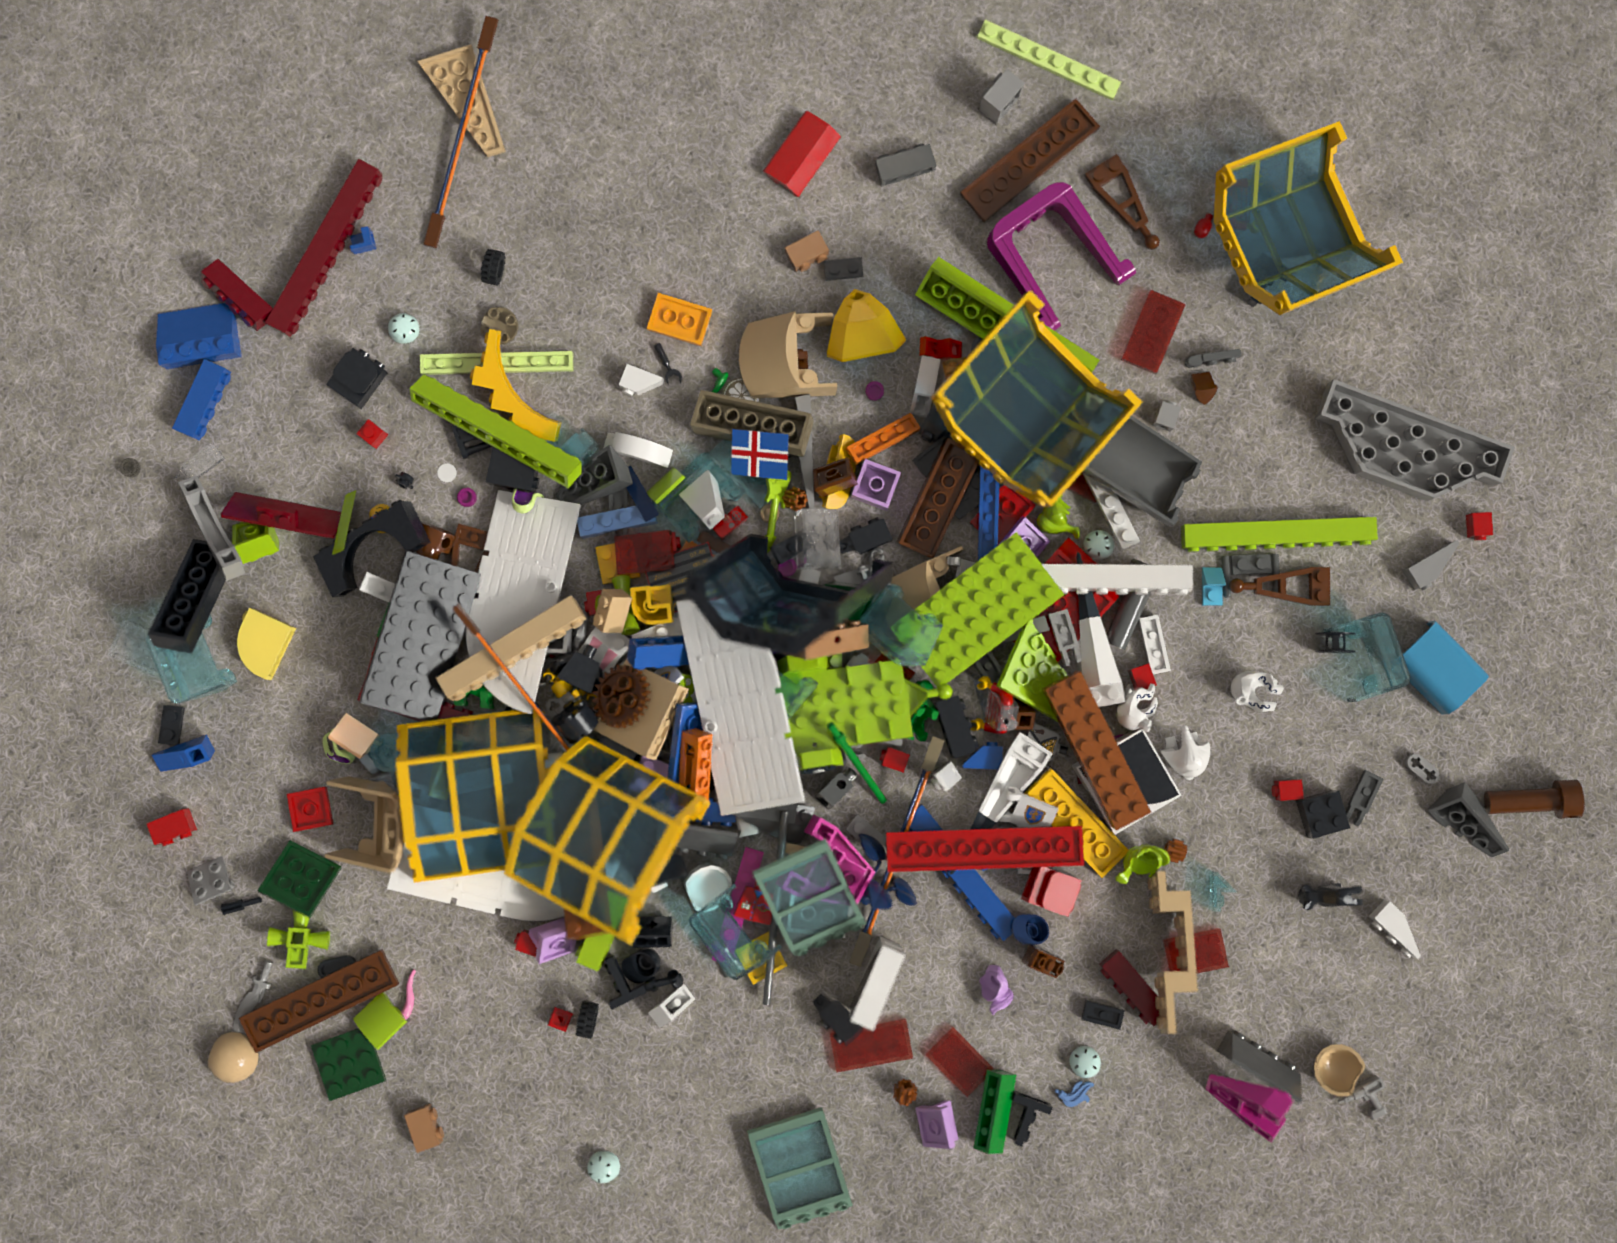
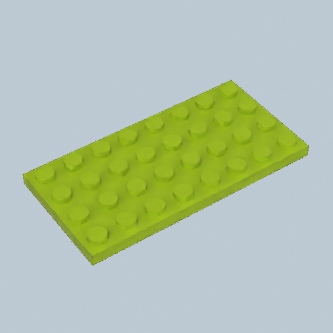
M1015 532L891 628L938 688L943 683L947 684L1065 594L1019 534Z

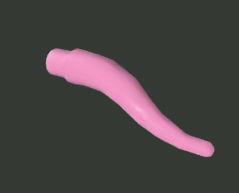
M414 969L407 981L406 1002L401 1011L406 1020L410 1017L414 1005L412 988L413 977L416 972Z

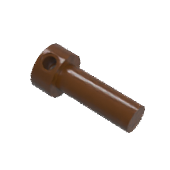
M421 521L431 543L416 551L415 554L434 560L439 559L441 552L449 554L456 535Z
M1576 779L1555 780L1552 788L1485 791L1484 805L1487 814L1554 811L1558 819L1581 818L1584 813V793L1580 782Z

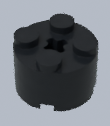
M579 699L574 703L572 700L567 702L563 706L564 710L551 719L556 729L570 744L579 741L578 737L582 734L587 736L599 722L597 720L599 718L583 699Z

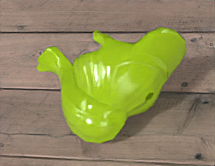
M1063 495L1052 506L1043 507V511L1037 518V525L1040 530L1049 534L1069 532L1074 535L1075 539L1080 537L1079 527L1070 525L1067 522L1066 515L1070 514V511L1067 509H1070L1071 506L1063 502L1061 499Z
M1142 844L1128 849L1129 851L1124 856V870L1115 877V881L1127 884L1132 872L1137 875L1149 874L1148 877L1151 878L1161 866H1166L1170 863V857L1164 849L1157 846Z

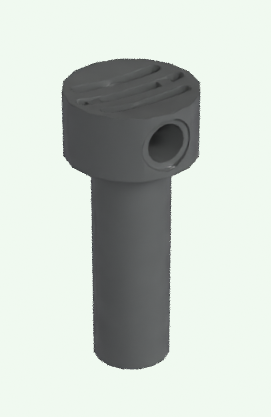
M1132 559L1129 565L1149 564H1146L1136 559ZM1128 592V594L1124 595L1106 635L1109 644L1123 650L1126 649L1151 592H1148L1146 595Z

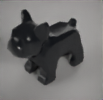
M1332 883L1313 888L1311 885L1306 884L1302 886L1298 894L1299 902L1303 905L1304 910H1310L1316 904L1323 907L1363 905V899L1351 898L1352 894L1362 893V886L1359 885L1341 887V883Z

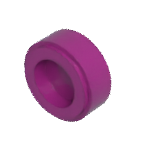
M872 381L866 386L865 394L872 401L880 400L884 395V387L880 382Z
M463 488L457 494V501L464 507H471L476 503L477 495L472 489Z
M793 559L778 565V571L784 577L794 575L797 570L796 562Z

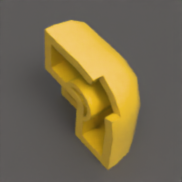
M671 585L630 588L633 614L639 621L649 625L674 622Z

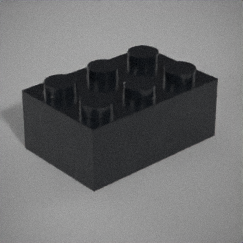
M954 696L933 703L935 710L939 711L938 719L951 758L955 759L977 752L975 748L978 747L975 735L971 736L969 730L972 728L969 717H965L963 711L966 709L963 698L959 699V696Z

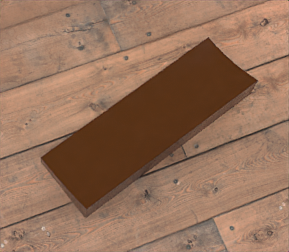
M945 437L896 541L932 559L979 463L975 456H970L965 451L966 447Z

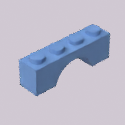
M637 506L578 517L577 520L580 537L583 539L600 536L620 529L640 528L658 524L657 517L645 522Z

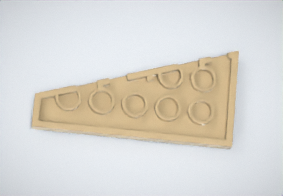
M472 45L418 61L419 65L460 120L477 61ZM480 75L466 129L486 156L491 157L506 151L482 75Z

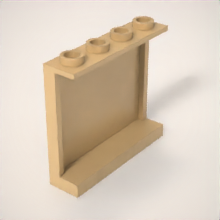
M626 659L625 662H624V664H625V665H628V666H632V665L628 662V660ZM645 668L639 670L643 672V676L647 677L645 682L650 683L646 689L651 691L647 695V698L651 699V701L645 703L649 707L648 709L643 708L642 711L645 715H638L639 722L633 720V726L627 725L626 728L619 727V729L607 726L598 717L599 719L597 720L599 722L593 730L646 758L656 760L675 720L676 706L683 703L689 689Z

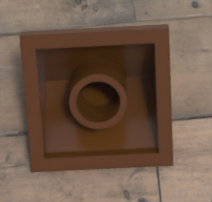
M849 456L813 469L814 488L821 497L858 485Z

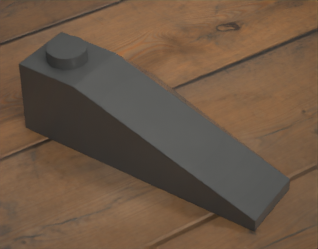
M609 445L594 453L586 466H582L581 475L569 488L563 486L556 493V498L559 501L583 505L618 492L633 484L628 466L613 447Z
M1465 782L1447 789L1428 808V811L1439 824L1445 828L1448 825L1457 830L1456 835L1468 837L1472 840L1473 846L1490 857L1509 851V847L1481 802Z
M794 803L735 813L733 815L778 838L781 811H789L786 842L801 843L807 834L804 830L814 814L815 807Z

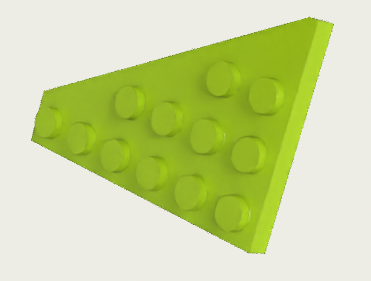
M1030 620L1022 626L996 687L1058 722L1042 688L1067 676V673L1056 661V656L1045 642L1043 635L1035 628L1034 621Z

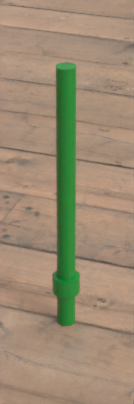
M834 722L828 723L827 728L833 735L832 738L835 743L841 746L878 801L884 804L887 801L886 797L847 743L844 733L838 730Z

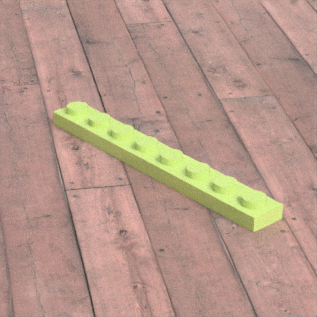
M988 20L984 21L977 36V39L1112 101L1121 84V81Z
M572 351L501 353L505 373L573 371ZM482 353L420 354V374H471V370L475 368V365L483 366L481 362Z

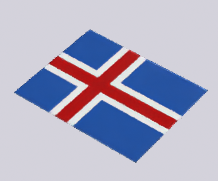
M732 429L731 474L787 480L789 434Z

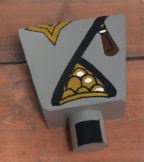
M1034 723L1032 730H1027L1025 736L1053 753L1048 761H1053L1055 754L1063 757L1066 756L1068 746L1058 743L1059 734Z

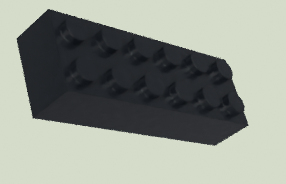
M193 539L148 632L154 647L190 654L194 651L226 581L206 541Z

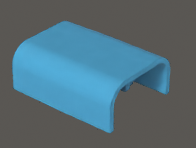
M1434 620L1427 623L1430 628L1399 657L1391 658L1389 661L1441 714H1450L1487 681L1489 675Z

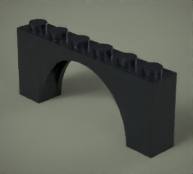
M397 500L391 504L392 507L389 509L381 510L377 513L376 517L363 521L362 526L349 530L344 551L332 555L335 544L334 540L332 545L319 549V553L313 556L332 597H344L358 588L353 573V562L359 545L368 535L377 531L386 532L393 536L405 551L416 552L431 543L411 501Z

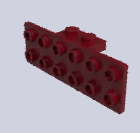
M235 492L221 512V518L332 539L337 534L341 516L340 511Z

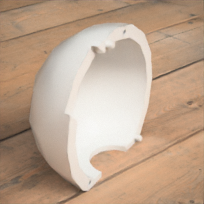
M708 863L699 865L691 870L684 880V886L693 908L696 911L706 912L724 904L730 896L732 880L726 870L718 865Z

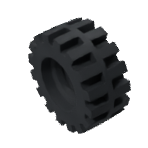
M493 249L486 250L481 267V280L483 283L496 286L500 284L506 259L504 252Z
M582 1001L578 1015L576 1036L592 1039L597 1021L598 1003Z

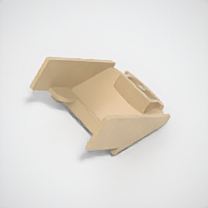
M794 311L748 323L740 343L739 367L742 381L751 398L798 397L808 394L810 396L836 395L837 383L818 384V377L815 371L811 369H798L797 333H808L818 326H832L833 313L796 314Z
M962 546L892 577L890 589L882 593L883 609L890 627L940 590L936 578L947 573L949 570L947 558L963 551Z
M350 776L328 780L327 785L358 791L365 800L374 802L373 839H362L359 842L358 850L345 848L326 853L325 858L387 873L394 872L398 867L404 848V832L398 794L384 781L375 782Z

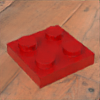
M327 786L287 794L293 832L333 825Z

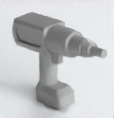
M1375 1075L1359 1083L1352 1095L1343 1096L1342 1099L1338 1100V1103H1346L1364 1097L1365 1101L1370 1100L1374 1108L1368 1111L1370 1119H1377L1387 1113L1374 1094L1384 1089V1082Z

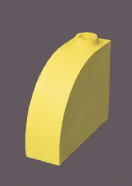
M249 608L242 616L243 622L237 637L238 652L242 662L252 673L263 679L272 680L296 628L261 611Z

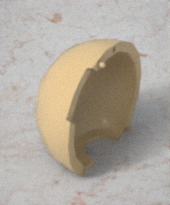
M229 1032L221 1035L215 1041L209 1054L208 1067L217 1079L223 1082L236 1083L245 1080L254 1073L258 1065V1052L255 1053L246 1035Z
M1343 1044L1330 1045L1322 1049L1314 1063V1074L1319 1085L1328 1093L1336 1096L1352 1095L1355 1084L1365 1069V1063L1360 1054L1353 1048Z

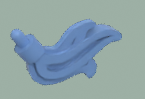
M1079 1081L1073 1086L1070 1093H1065L1063 1090L1059 1091L1058 1089H1055V1093L1058 1094L1057 1097L1062 1099L1066 1106L1074 1107L1082 1101L1087 1103L1090 1101L1086 1092L1094 1084L1093 1082L1083 1083Z

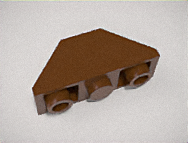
M1031 944L1021 961L1029 968L1056 979L1058 975L1062 974L1065 963L1064 960Z

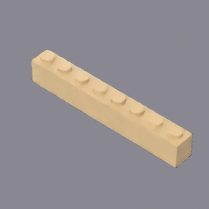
M570 595L495 641L490 646L506 667L511 669L519 660L532 656V652L547 647L553 639H559L566 635V631L571 628L575 629L581 626L587 618L576 599ZM484 648L436 679L446 697L452 701H458L466 696L465 693L470 690L479 689L483 682L498 677L499 673L503 670L488 650Z

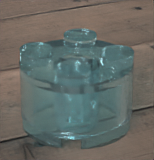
M581 428L580 431L582 433L579 435L574 433L560 448L567 454L577 457L581 461V466H585L586 463L584 461L599 451L597 448L599 444Z
M398 733L383 734L376 738L371 745L370 755L374 765L382 771H397L396 757L400 755V751L396 750ZM410 739L408 759L414 758V745ZM390 749H394L395 755L392 756Z

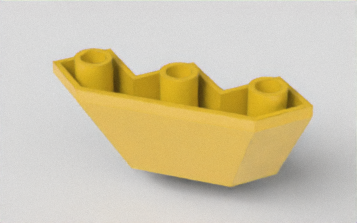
M854 289L843 299L833 319L827 357L840 362L892 353L896 352L906 342V338L887 307L871 294Z

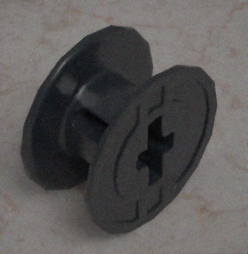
M1315 633L1319 636H1325V650L1315 651L1316 653H1356L1354 650H1346V636H1353L1356 633ZM1328 638L1332 639V648L1328 647ZM1339 638H1343V648L1339 647Z

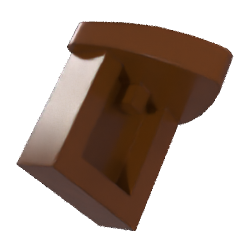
M1210 372L1191 374V383L1195 395L1202 404L1206 405L1215 396L1218 387L1214 383Z

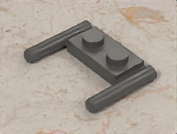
M1279 554L1221 556L1222 571L1226 585L1223 586L1225 598L1231 597L1229 589L1230 575L1270 573L1274 575L1280 573ZM1278 579L1272 580L1273 592L1278 593Z

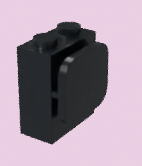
M352 348L351 351L344 354L336 365L333 375L326 385L362 410L388 372L384 370L385 365L378 360L371 361L369 359L370 355L360 348L357 351Z
M493 447L485 482L489 485L510 490L517 489L522 492L534 493V490L538 489L539 486L538 471Z

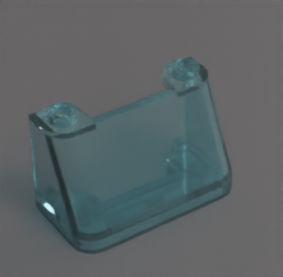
M888 585L858 620H860V623L868 624L869 641L890 660L899 665L926 666L943 624L937 620L935 615L930 613L920 615L901 598L904 592L899 585Z

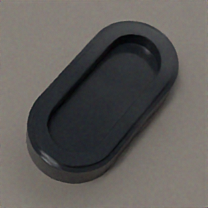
M344 955L324 960L318 965V975L322 978L356 962V959L351 955Z

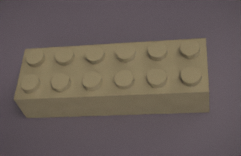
M700 390L690 426L696 434L732 441V429L789 434L788 454L804 457L814 421L811 413Z

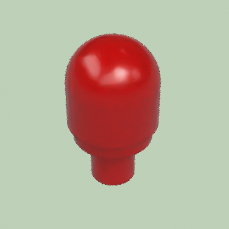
M1207 213L1205 218H1201L1196 224L1194 234L1197 238L1202 239L1208 236L1212 229L1211 221L1214 217L1212 214Z

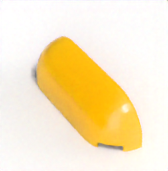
M840 435V440L836 446H831L827 464L848 457L849 454L846 448L855 443V441L848 435ZM849 456L850 461H851V464H852V467H853V470H854V473H855L856 465L854 464L853 460H852L851 457ZM851 487L825 497L819 495L823 502L821 506L831 510L841 508L849 497Z

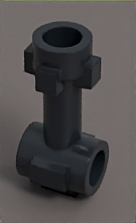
M677 970L669 971L665 978L656 980L655 977L646 980L648 992H655L658 990V987L670 984L673 988H680L683 985V976Z

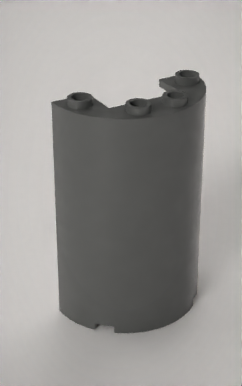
M1105 402L1094 413L1096 417L1090 423L1088 422L1084 428L1101 436L1123 410ZM1130 416L1082 472L1162 524L1174 526L1179 519L1177 515L1180 511V508L1176 507L1175 504L1184 492L1182 489L1185 483L1197 478L1199 475L1202 461L1135 417ZM1080 434L1072 449L1069 459L1071 460L1070 464L1075 466L1096 441Z

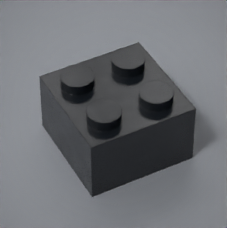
M1330 790L1296 800L1307 838L1315 839L1350 829L1339 790Z

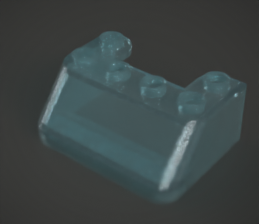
M709 452L699 455L680 472L685 479L658 504L652 500L655 507L688 543L699 535L700 526L696 521L700 518L691 510L679 494L706 470H709L718 481L721 499L725 497L728 501L733 502L739 500L746 493V490L734 475Z

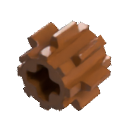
M793 486L792 489L790 488L784 492L785 494L782 496L786 508L796 512L798 509L805 508L808 499L804 490Z
M1174 838L1172 841L1167 840L1164 850L1168 853L1171 862L1178 863L1179 861H1184L1187 853V845L1183 844L1184 841Z
M902 1079V1081H898V1084L894 1085L893 1098H895L899 1105L908 1106L913 1101H916L917 1087H915V1083L911 1082L912 1080Z

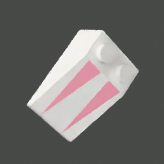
M595 627L578 652L582 654L587 644L598 649L593 660L600 663L604 679V672L610 673V668H616L628 653L629 638L621 633H602Z

